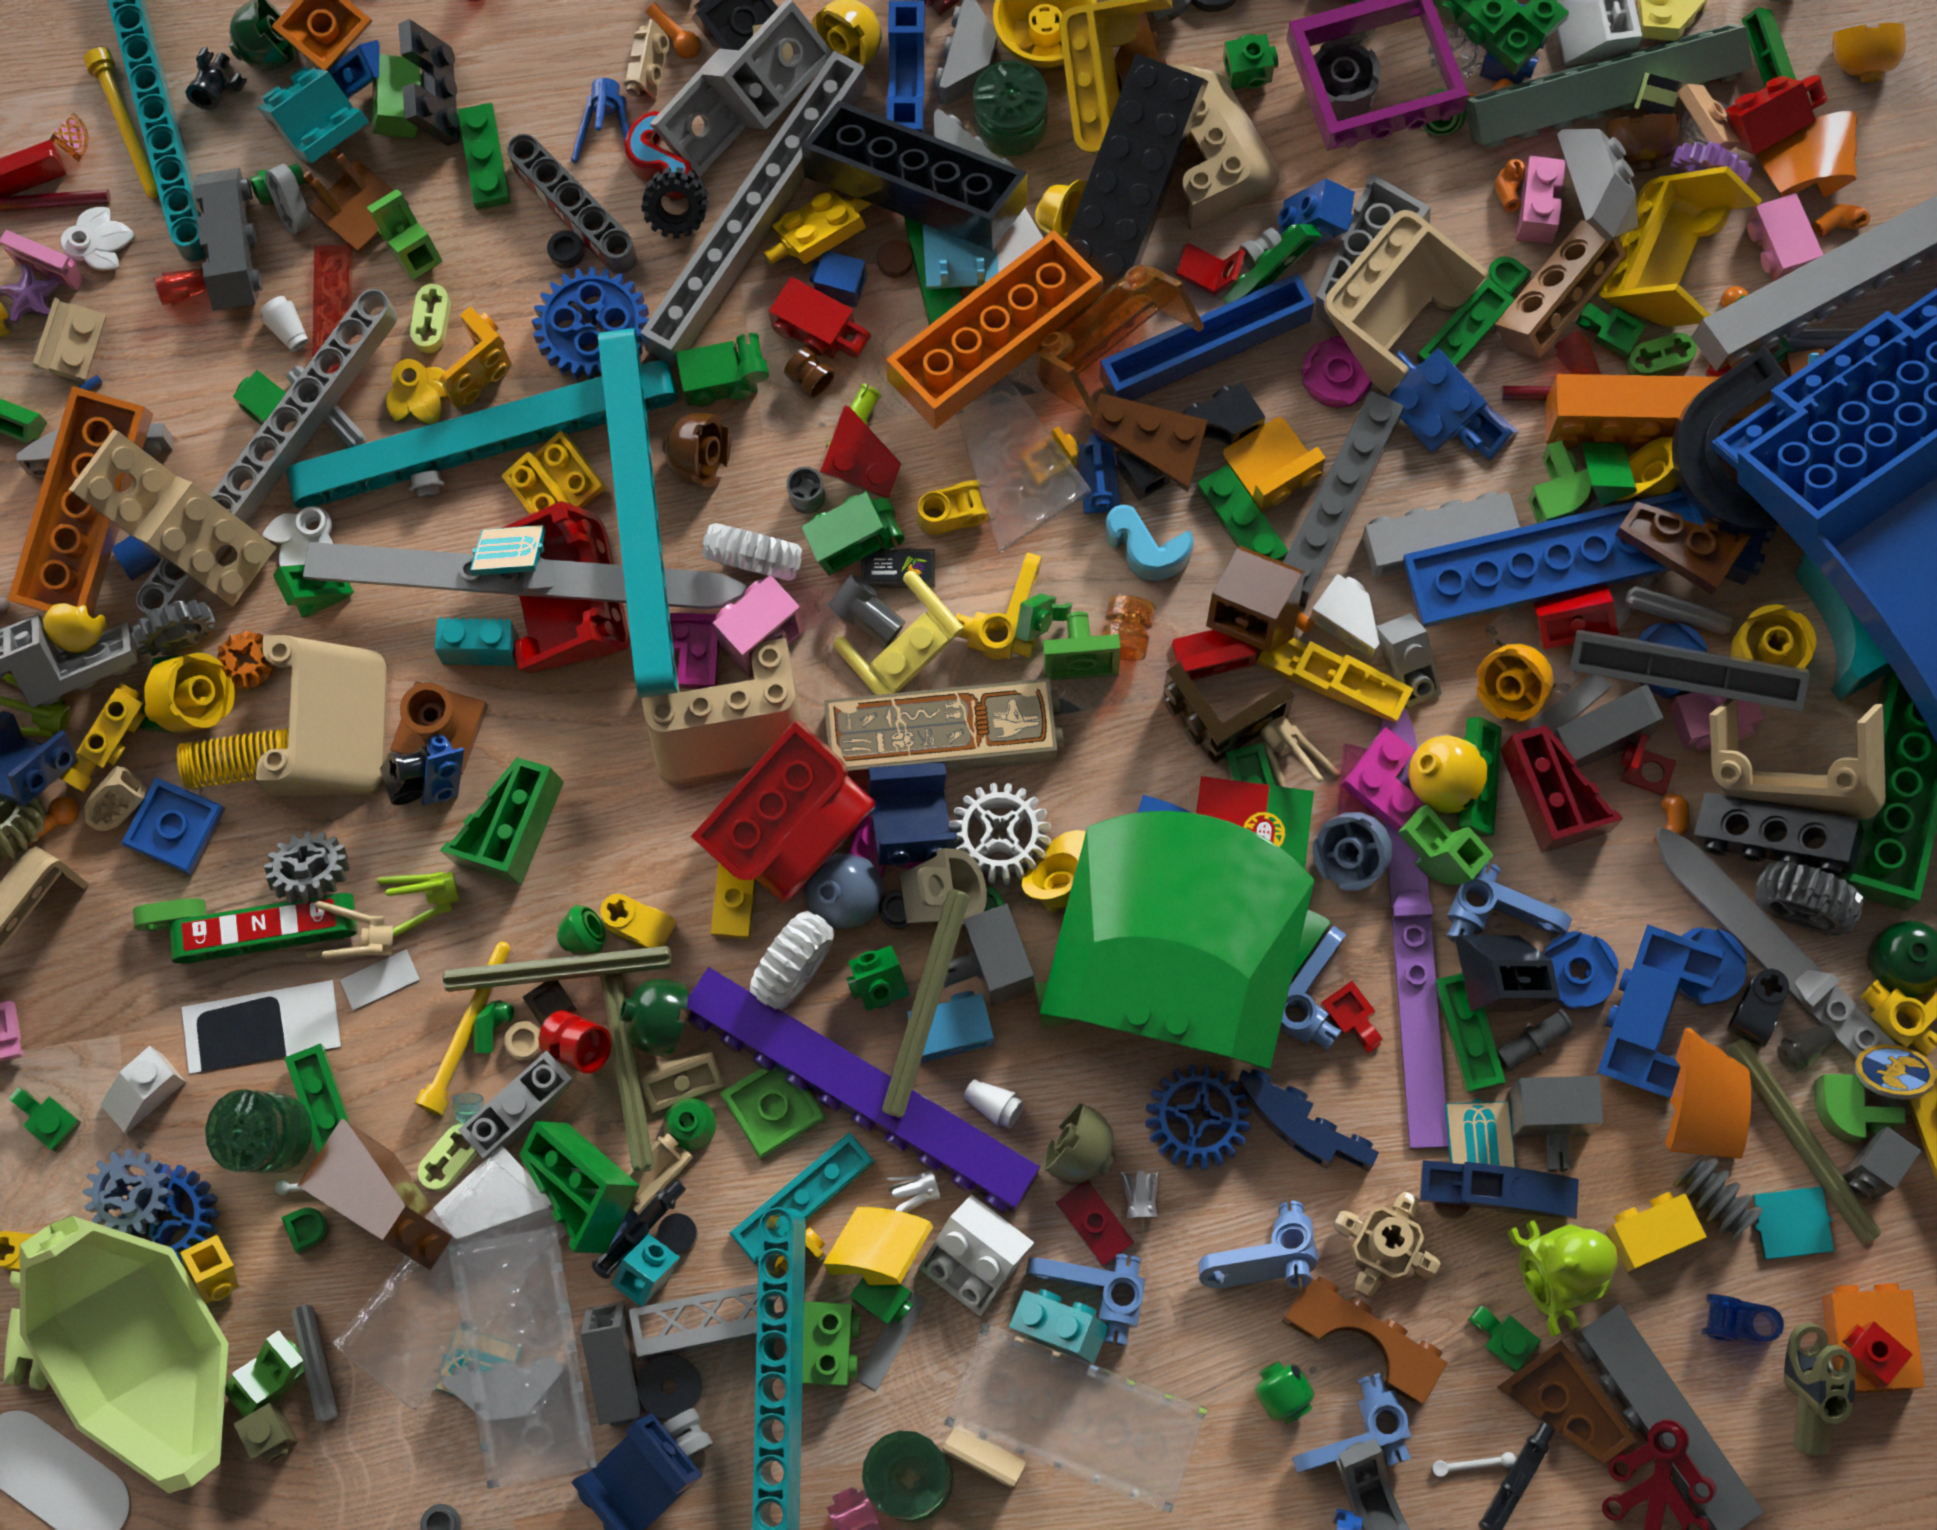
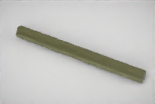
M950 889L947 893L884 1100L882 1111L895 1117H903L969 903V895L962 891Z
M663 946L450 969L443 973V985L445 991L453 992L666 969L672 964L670 948Z
M622 973L601 975L600 979L609 1033L612 1037V1051L631 1165L635 1173L648 1172L654 1168V1161L635 1049L625 1033V1021L619 1019L622 1001L626 998Z
M1743 1038L1732 1044L1728 1048V1053L1732 1058L1748 1068L1751 1086L1862 1244H1868L1881 1235L1880 1228L1852 1188L1848 1186L1845 1178L1749 1041Z

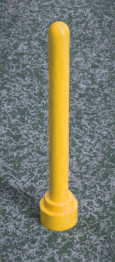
M94 48L83 56L87 71L94 78L99 79L145 194L148 198L155 199L159 194L154 175L112 75L114 73L115 61L108 48Z
M501 941L496 944L487 965L505 963L510 952V946L507 942ZM493 987L475 989L432 1084L428 1083L425 1089H420L414 1102L416 1106L433 1114L443 1116L449 1103L446 1099L449 1092L446 1089L473 1033L475 1018L484 1009Z

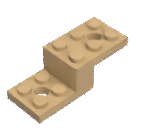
M117 430L111 432L68 489L154 554L173 563L232 607L277 548L195 484L176 476ZM121 473H128L131 477L130 488L122 493L117 492L114 486L116 477ZM224 545H229L232 550L231 559L225 564H219L216 560L218 549Z

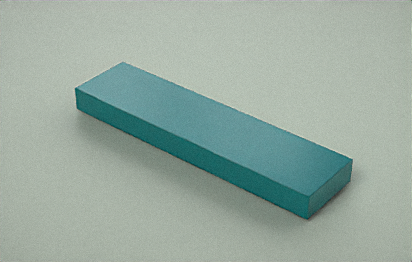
M849 1132L730 1231L729 1234L750 1260L756 1264L758 1262L759 1223L767 1210L776 1207L793 1208L802 1214L806 1222L873 1166L875 1161ZM784 1215L780 1216L776 1223L777 1232L782 1237L786 1235L789 1229V1222Z

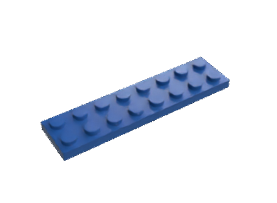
M1683 490L1404 554L1403 564L1421 625L1426 628L1604 585L1672 571L1615 536L1618 528L1636 502L1680 514L1683 520L1703 526L1702 514L1686 497Z

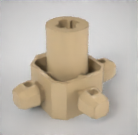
M1404 1191L1391 1208L1394 1211L1386 1207L1371 1210L1364 1222L1358 1220V1215L1348 1211H1340L1333 1225L1334 1229L1347 1239L1349 1236L1355 1238L1349 1252L1353 1264L1365 1271L1359 1272L1354 1284V1291L1366 1298H1370L1376 1293L1382 1283L1379 1278L1389 1283L1403 1279L1410 1267L1415 1269L1414 1274L1424 1278H1434L1441 1264L1437 1257L1429 1252H1419L1424 1236L1420 1225L1409 1220V1218H1414L1419 1206V1199L1414 1195ZM1384 1235L1391 1237L1396 1243L1392 1248H1388L1385 1245L1387 1239Z

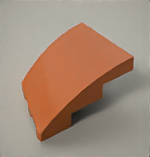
M1843 111L1815 117V122L1754 155L1781 198L1798 193L1812 184H1815L1822 197L1826 198L1857 180L1855 157L1857 155L1856 124H1858V118L1854 111Z
M1685 1028L1675 1058L1681 1068L1670 1099L1675 1112L1664 1144L1670 1152L1742 1159L1751 1116L1750 1071L1734 1058L1727 1056L1723 1050L1701 1038L1691 1028Z

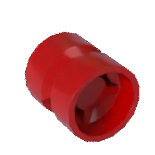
M560 1010L552 1013L543 1023L538 1037L539 1048L542 1054L548 1051L557 1062L565 1064L583 1074L594 1073L604 1066L612 1049V1037L606 1028L569 1011Z

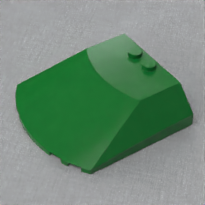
M1145 811L1113 817L1088 826L1040 1014L1046 1017L1051 1016L1080 1021L1225 1056L1270 1070L1315 880L1301 864L1268 839L1249 829L1211 816L1177 811Z

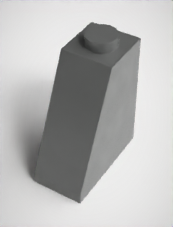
M1648 684L1557 728L1554 735L1577 761L1575 764L1577 768L1625 750L1627 744L1633 746L1641 733L1649 735V740L1664 717Z
M625 1301L586 1308L580 1335L599 1425L609 1423L612 1427L627 1425L633 1419L639 1418L641 1402L637 1393V1376Z

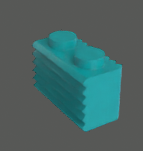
M440 617L437 619L435 653L438 655L439 660H441L442 665L516 666L513 652L519 635L509 618L504 621L500 617L496 621L494 618L488 620L486 617L483 620L479 617L475 620L471 617L468 620L464 617L460 620L457 617L452 620L449 617L445 620Z

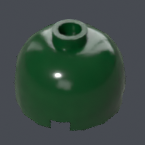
M251 0L242 5L231 18L229 29L231 39L229 47L233 55L239 61L243 60L249 66L261 71H271L282 67L296 59L297 49L271 27L281 14L268 0Z
M1912 920L1891 924L1878 933L1870 944L1867 955L1868 969H1871L1875 979H1878L1890 992L1898 988L1904 995L1914 999L1927 995L1937 988V930L1925 923Z
M652 979L638 986L631 998H624L620 1007L619 1019L625 1021V1033L630 1043L638 1050L664 1058L673 1054L684 1027V1022L679 1021L680 1008L687 1010L688 990L686 984L666 979Z

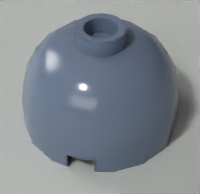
M1347 812L1330 819L1321 827L1322 829L1319 831L1318 837L1314 840V862L1320 874L1326 880L1331 879L1334 883L1339 884L1338 888L1343 890H1361L1374 884L1388 869L1393 855L1391 838L1386 828L1376 818L1362 812Z
M835 854L830 856L806 882L805 899L809 911L814 915L817 914L834 929H856L868 924L877 915L880 909L877 906L880 902V895H883L884 886L879 871L869 860L864 857H858L855 854Z

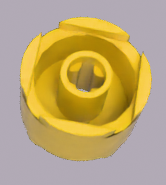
M1779 604L1763 606L1752 612L1735 634L1731 642L1730 656L1805 669L1815 652L1817 644L1816 634L1810 621L1798 612L1797 614L1786 609L1787 606Z
M192 653L165 660L154 665L147 677L144 689L146 716L162 728L174 733H186L214 726L222 718H225L233 707L235 698L233 681L231 677L226 676L221 668L224 665L217 658L209 654Z

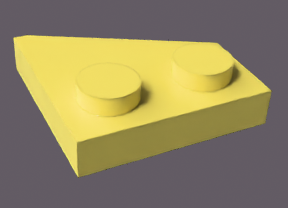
M1637 0L1642 38L1677 41L1683 35L1684 29L1689 28L1694 23L1696 13L1698 11L1704 12L1707 0Z

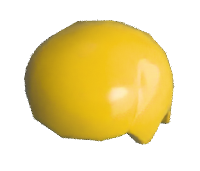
M66 603L55 604L46 612L43 618L44 632L48 638L59 648L72 653L91 650L107 628L105 617L98 615L95 619L91 618L85 605L75 607Z

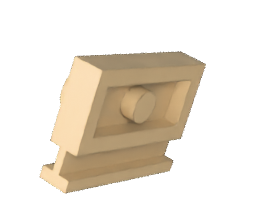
M54 298L33 361V368H42L55 375L81 383L86 382L106 320V314L73 303L67 304L61 302L60 299Z

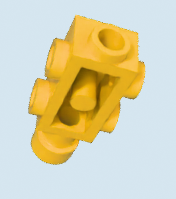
M123 683L119 684L76 751L77 763L59 777L61 780L85 792L92 780L89 776L96 765L103 769L107 763L115 766L126 746L121 744L122 739L127 731L134 734L146 714L140 711L144 706L143 703L137 700L140 693ZM121 705L124 708V712L121 716L114 717L110 715L111 707ZM97 736L102 737L104 740L103 746L99 749H92L90 747L91 739Z

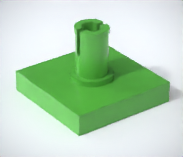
M1078 611L1067 615L1068 638L1043 640L1044 679L1050 678V681L1119 675L1121 649L1119 634L1091 636L1087 612Z

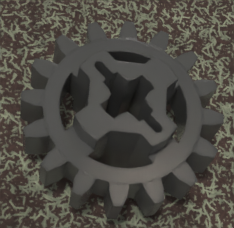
M192 600L185 604V601H174L172 604L164 605L162 608L152 609L147 614L148 618H140L138 620L139 625L132 627L133 633L131 635L137 650H140L141 654L144 655L150 652L151 656H155L161 652L162 655L167 656L173 655L175 652L182 651L185 648L196 646L200 642L199 638H206L208 636L207 631L214 630L213 624L216 622L206 602L203 601L197 604L196 600Z
M307 831L302 839H298L295 835L290 836L291 843L286 845L279 842L277 844L279 852L269 853L267 856L270 863L264 864L265 877L270 890L275 891L278 899L287 896L289 903H294L300 897L303 899L304 904H308L310 897L315 895L319 900H323V892L328 890L335 893L337 891L335 883L345 882L347 879L344 872L350 870L344 845H339L338 839L335 836L327 840L325 832H320L316 838L311 836L310 831Z

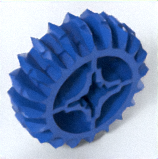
M1195 1065L1188 1066L1187 1078H1184L1178 1068L1173 1070V1078L1176 1083L1173 1084L1168 1078L1163 1077L1160 1080V1084L1166 1092L1164 1093L1158 1089H1153L1151 1092V1097L1159 1102V1104L1148 1103L1146 1105V1112L1157 1115V1117L1147 1119L1145 1126L1147 1128L1159 1129L1150 1135L1151 1143L1163 1139L1164 1143L1158 1149V1153L1163 1156L1172 1149L1174 1154L1170 1163L1173 1165L1179 1162L1180 1156L1186 1157V1170L1192 1169L1194 1159H1200L1201 1170L1207 1171L1209 1165L1208 1158L1212 1157L1217 1167L1222 1166L1224 1162L1221 1152L1233 1159L1236 1156V1151L1230 1143L1244 1146L1246 1139L1238 1134L1237 1131L1249 1132L1251 1127L1248 1122L1239 1120V1118L1250 1116L1251 1109L1237 1106L1247 1098L1245 1093L1232 1095L1238 1082L1232 1080L1226 1086L1223 1085L1222 1082L1226 1073L1222 1070L1218 1072L1216 1079L1210 1078L1211 1067L1208 1065L1204 1066L1202 1076H1196ZM1197 1088L1196 1097L1192 1103L1188 1105L1177 1104V1107L1168 1106L1169 1102L1178 1093L1187 1089ZM1209 1091L1222 1099L1228 1109L1230 1118L1224 1117L1223 1113L1216 1112L1210 1107L1208 1103ZM1201 1100V1111H1204L1203 1117L1207 1116L1208 1120L1202 1121L1201 1126L1198 1127L1197 1134L1194 1135L1195 1125L1192 1124L1193 1118L1188 1119L1187 1115L1191 1116L1195 1113ZM1166 1118L1174 1119V1122L1182 1124L1188 1132L1187 1145L1173 1136L1168 1128ZM1219 1128L1229 1130L1216 1144L1198 1148L1201 1135L1208 1130L1218 1131Z
M164 1164L159 1173H166L171 1176L172 1180L164 1184V1188L173 1191V1196L163 1199V1204L170 1208L169 1211H158L157 1214H169L170 1212L173 1216L181 1219V1221L164 1220L163 1222L160 1221L158 1225L149 1222L150 1230L148 1236L151 1237L152 1242L166 1245V1243L171 1242L173 1235L177 1231L189 1230L179 1242L169 1246L173 1248L183 1265L180 1252L207 1240L204 1238L207 1231L210 1233L218 1232V1227L210 1224V1219L220 1217V1211L209 1208L218 1201V1197L214 1194H207L211 1184L205 1180L199 1182L200 1174L193 1170L187 1174L186 1167L177 1165L172 1172L171 1166ZM127 1188L128 1193L125 1196H127L126 1200H129V1192L131 1191V1189ZM183 1189L186 1190L192 1199L194 1218L183 1213L182 1204L184 1199L181 1198ZM123 1212L122 1215L115 1216L116 1218H127ZM133 1227L131 1235L142 1238L141 1234Z

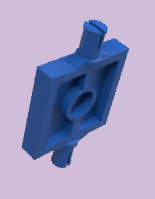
M1438 348L1424 362L1414 365L1403 351L1396 353L1399 359L1408 366L1409 371L1386 398L1404 406L1401 419L1429 451L1435 453L1447 441L1457 437L1468 447L1470 452L1475 451L1477 447L1468 437L1480 447L1483 441L1480 440L1469 426L1474 417L1489 403L1444 352Z

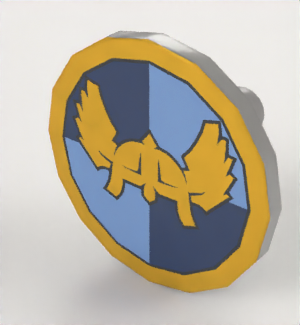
M1881 1044L1868 1047L1859 1053L1854 1066L1856 1077L1860 1082L1876 1094L1882 1095L1880 1107H1896L1898 1099L1922 1097L1932 1090L1936 1081L1935 1068L1925 1056L1913 1049L1899 1045Z

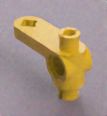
M1027 552L1007 614L992 613L988 615L977 611L974 618L962 615L961 613L956 614L955 618L964 627L963 632L957 637L967 639L968 648L982 651L986 657L993 660L1011 659L1013 653L1026 656V658L1031 657L1036 638L1027 642L1015 637L1020 604L1032 597L1042 563V556ZM993 631H1002L1007 635V638L1002 642H992L988 639V635Z
M1876 979L1860 995V998L1874 1009L1869 1016L1879 1024L1880 1029L1894 1043H1900L1903 1047H1907L1912 1043L1923 1056H1927L1936 1047L1937 1034L1928 1026L1937 1017V990L1922 1004L1917 999L1907 997L1898 988L1892 992L1888 991ZM1897 1012H1902L1910 1018L1911 1029H1906L1899 1025L1896 1019Z

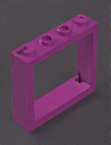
M1365 0L1289 22L1286 40L1327 151L1343 146L1349 149L1361 141L1372 138L1374 140H1381L1396 131L1403 129L1417 130L1428 122L1439 119L1447 121L1453 115L1464 113L1469 94L1433 0ZM1420 16L1448 91L1337 122L1310 47L1336 38H1343Z

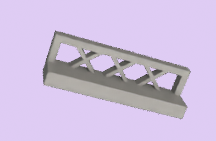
M758 1283L629 1309L637 1357L640 1360H647L661 1355L677 1354L756 1338L757 1316L746 1317L751 1310L757 1313V1307L754 1305L757 1302ZM755 1294L750 1302L741 1297ZM782 1297L783 1311L776 1312L780 1318L784 1317L787 1312V1303ZM735 1298L747 1306L736 1321L727 1322L715 1314L726 1299ZM716 1302L711 1308V1310L702 1305L706 1303ZM696 1306L707 1313L703 1322L696 1329L687 1330L676 1322L686 1307ZM676 1310L671 1318L663 1313ZM658 1314L668 1321L659 1336L643 1339L640 1322L641 1316ZM712 1318L721 1323L707 1326ZM673 1325L681 1330V1332L668 1334Z

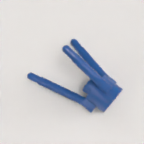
M598 78L592 82L591 95L587 96L585 113L571 158L572 163L575 164L579 160L593 111L596 113L595 130L601 131L604 116L612 115L617 110L622 136L625 141L629 130L625 111L626 98L619 95L620 85L617 81L610 78Z

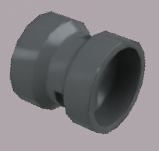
M800 467L789 474L787 492L791 506L797 512L803 514H812L818 511L825 502V489L820 473L810 467Z

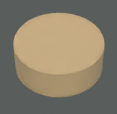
M527 1021L513 1024L507 1030L504 1037V1045L507 1052L514 1059L522 1062L536 1059L541 1054L538 1041L540 1029L535 1024Z

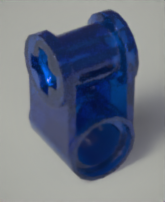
M1708 1294L1706 1297V1302L1710 1305L1707 1326L1702 1328L1701 1335L1704 1337L1764 1346L1776 1340L1783 1332L1784 1320L1781 1313L1773 1307L1745 1302L1724 1295ZM1755 1316H1763L1769 1320L1772 1329L1769 1336H1762L1755 1331L1753 1327Z

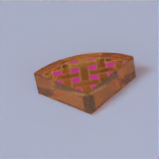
M73 112L53 132L50 140L80 162L88 147L89 137L83 121Z

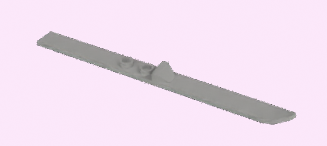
M308 542L303 578L307 580L627 603L623 565L546 560L540 556L536 571L472 576L470 569L474 558L473 554ZM664 568L669 607L695 609L722 608L743 598L748 588L744 583L723 574Z
M1657 828L1656 839L1661 858L1671 875L1739 941L1764 969L1772 968L1785 974L1789 982L1788 993L1855 1060H1857L1859 1053L1868 1047L1881 1044L1896 1045L1836 985L1839 980L1833 974L1823 972L1700 848L1669 829ZM1898 1099L1897 1102L1902 1107H1905V1110L1911 1115L1906 1099Z

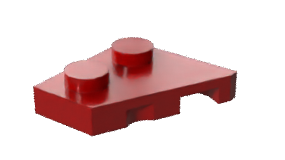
M844 405L819 473L883 498H889L901 462L852 408Z

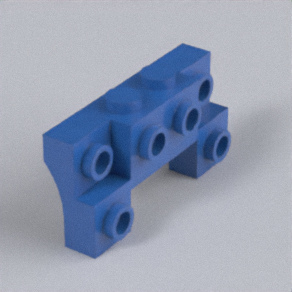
M1647 924L1632 970L1625 968L1618 990L1624 992L1620 1006L1613 1005L1610 1010L1606 1027L1612 1029L1597 1073L1671 1099L1681 1067L1675 1058L1658 1053L1680 985L1682 980L1713 990L1725 951Z

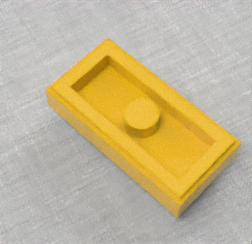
M719 862L710 934L714 937L750 939L756 879L740 880L733 876Z

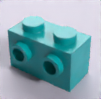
M1040 1289L1038 1295L1024 1290L1009 1328L1026 1339L1094 1364L1109 1328L1095 1317L1097 1311L1079 1302H1074L1073 1307L1061 1304L1062 1297L1044 1289Z

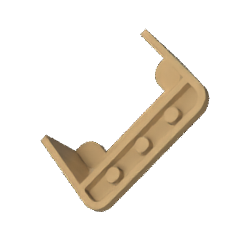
M1402 210L1392 216L1328 292L1324 300V308L1371 382L1389 396L1409 371L1408 366L1388 351L1430 299L1434 300L1435 304L1441 309H1458L1474 293L1489 272L1417 213L1410 210Z
M263 635V654L267 661L275 667L292 668L288 749H270L260 757L257 764L256 781L273 797L366 795L376 791L383 781L380 767L384 764L388 669L383 656L374 650L287 635Z
M36 846L29 848L28 851H20L15 856V860L13 859L12 868L0 882V951L61 874L84 890L89 883L59 859Z

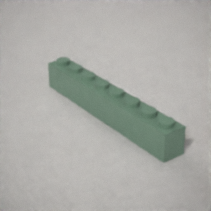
M1734 23L1679 38L1677 41H1667L1468 97L1466 113L1471 140L1484 145L1485 148H1493L1505 144V138L1518 135V138H1529L1538 135L1539 129L1552 126V129H1560L1573 125V119L1583 116L1586 119L1606 116V110L1619 107V110L1632 109L1635 106L1645 72L1682 82L1681 88L1686 84L1704 85L1706 88L1708 81L1718 78L1721 82L1738 79L1741 77V72L1753 69L1747 27Z

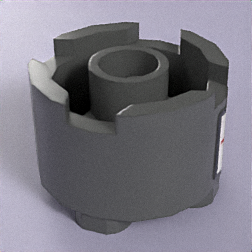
M1336 38L1323 43L1320 46V50L1313 57L1337 122L1368 113L1377 95L1380 81V62L1375 52L1371 48L1368 51L1365 47L1355 44V39Z

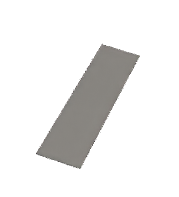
M1591 674L1524 730L1547 725L1555 733L1557 728L1567 724L1612 686L1603 676Z
M912 1292L913 1297L909 1301L914 1306L901 1324L894 1321L890 1328L885 1326L856 1380L876 1391L927 1302L925 1298Z

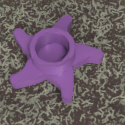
M22 264L21 269L23 273L18 284L0 286V296H8L14 300L10 313V319L14 324L19 323L21 316L25 313H38L48 317L50 308L46 306L47 296L60 284L57 277L54 276L47 281H38L29 266Z

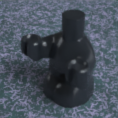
M202 47L196 57L198 73L195 79L188 85L185 93L188 100L196 107L212 110L218 107L224 90L241 92L247 79H243L240 73H235L232 79H230L225 73V69L230 62L229 56L219 52L213 62H211L214 53H210L207 47Z

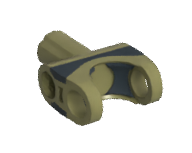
M1809 1322L1797 1326L1790 1334L1785 1357L1784 1382L1787 1388L1798 1397L1794 1448L1810 1455H1826L1831 1451L1833 1424L1843 1422L1851 1414L1855 1392L1856 1365L1851 1353L1842 1346H1830L1825 1331L1815 1323ZM1810 1332L1817 1333V1340L1813 1346L1807 1349L1800 1348V1342L1804 1335ZM1842 1355L1844 1357L1843 1367L1836 1372L1832 1366L1831 1358Z

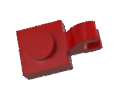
M1353 981L1321 1002L1320 1007L1329 1013L1328 1017L1336 1028L1341 1030L1340 1033L1343 1037L1353 1030L1358 1041L1368 1054L1381 1045L1380 1042L1383 1040L1381 1035L1368 1020L1375 1015L1376 1011Z

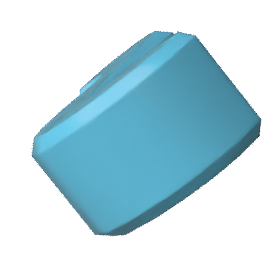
M1128 505L1115 506L1107 515L1105 533L1109 544L1114 548H1118L1120 543L1127 545L1126 562L1130 570L1139 578L1158 582L1175 576L1189 563L1194 544L1191 530L1158 547L1134 507Z

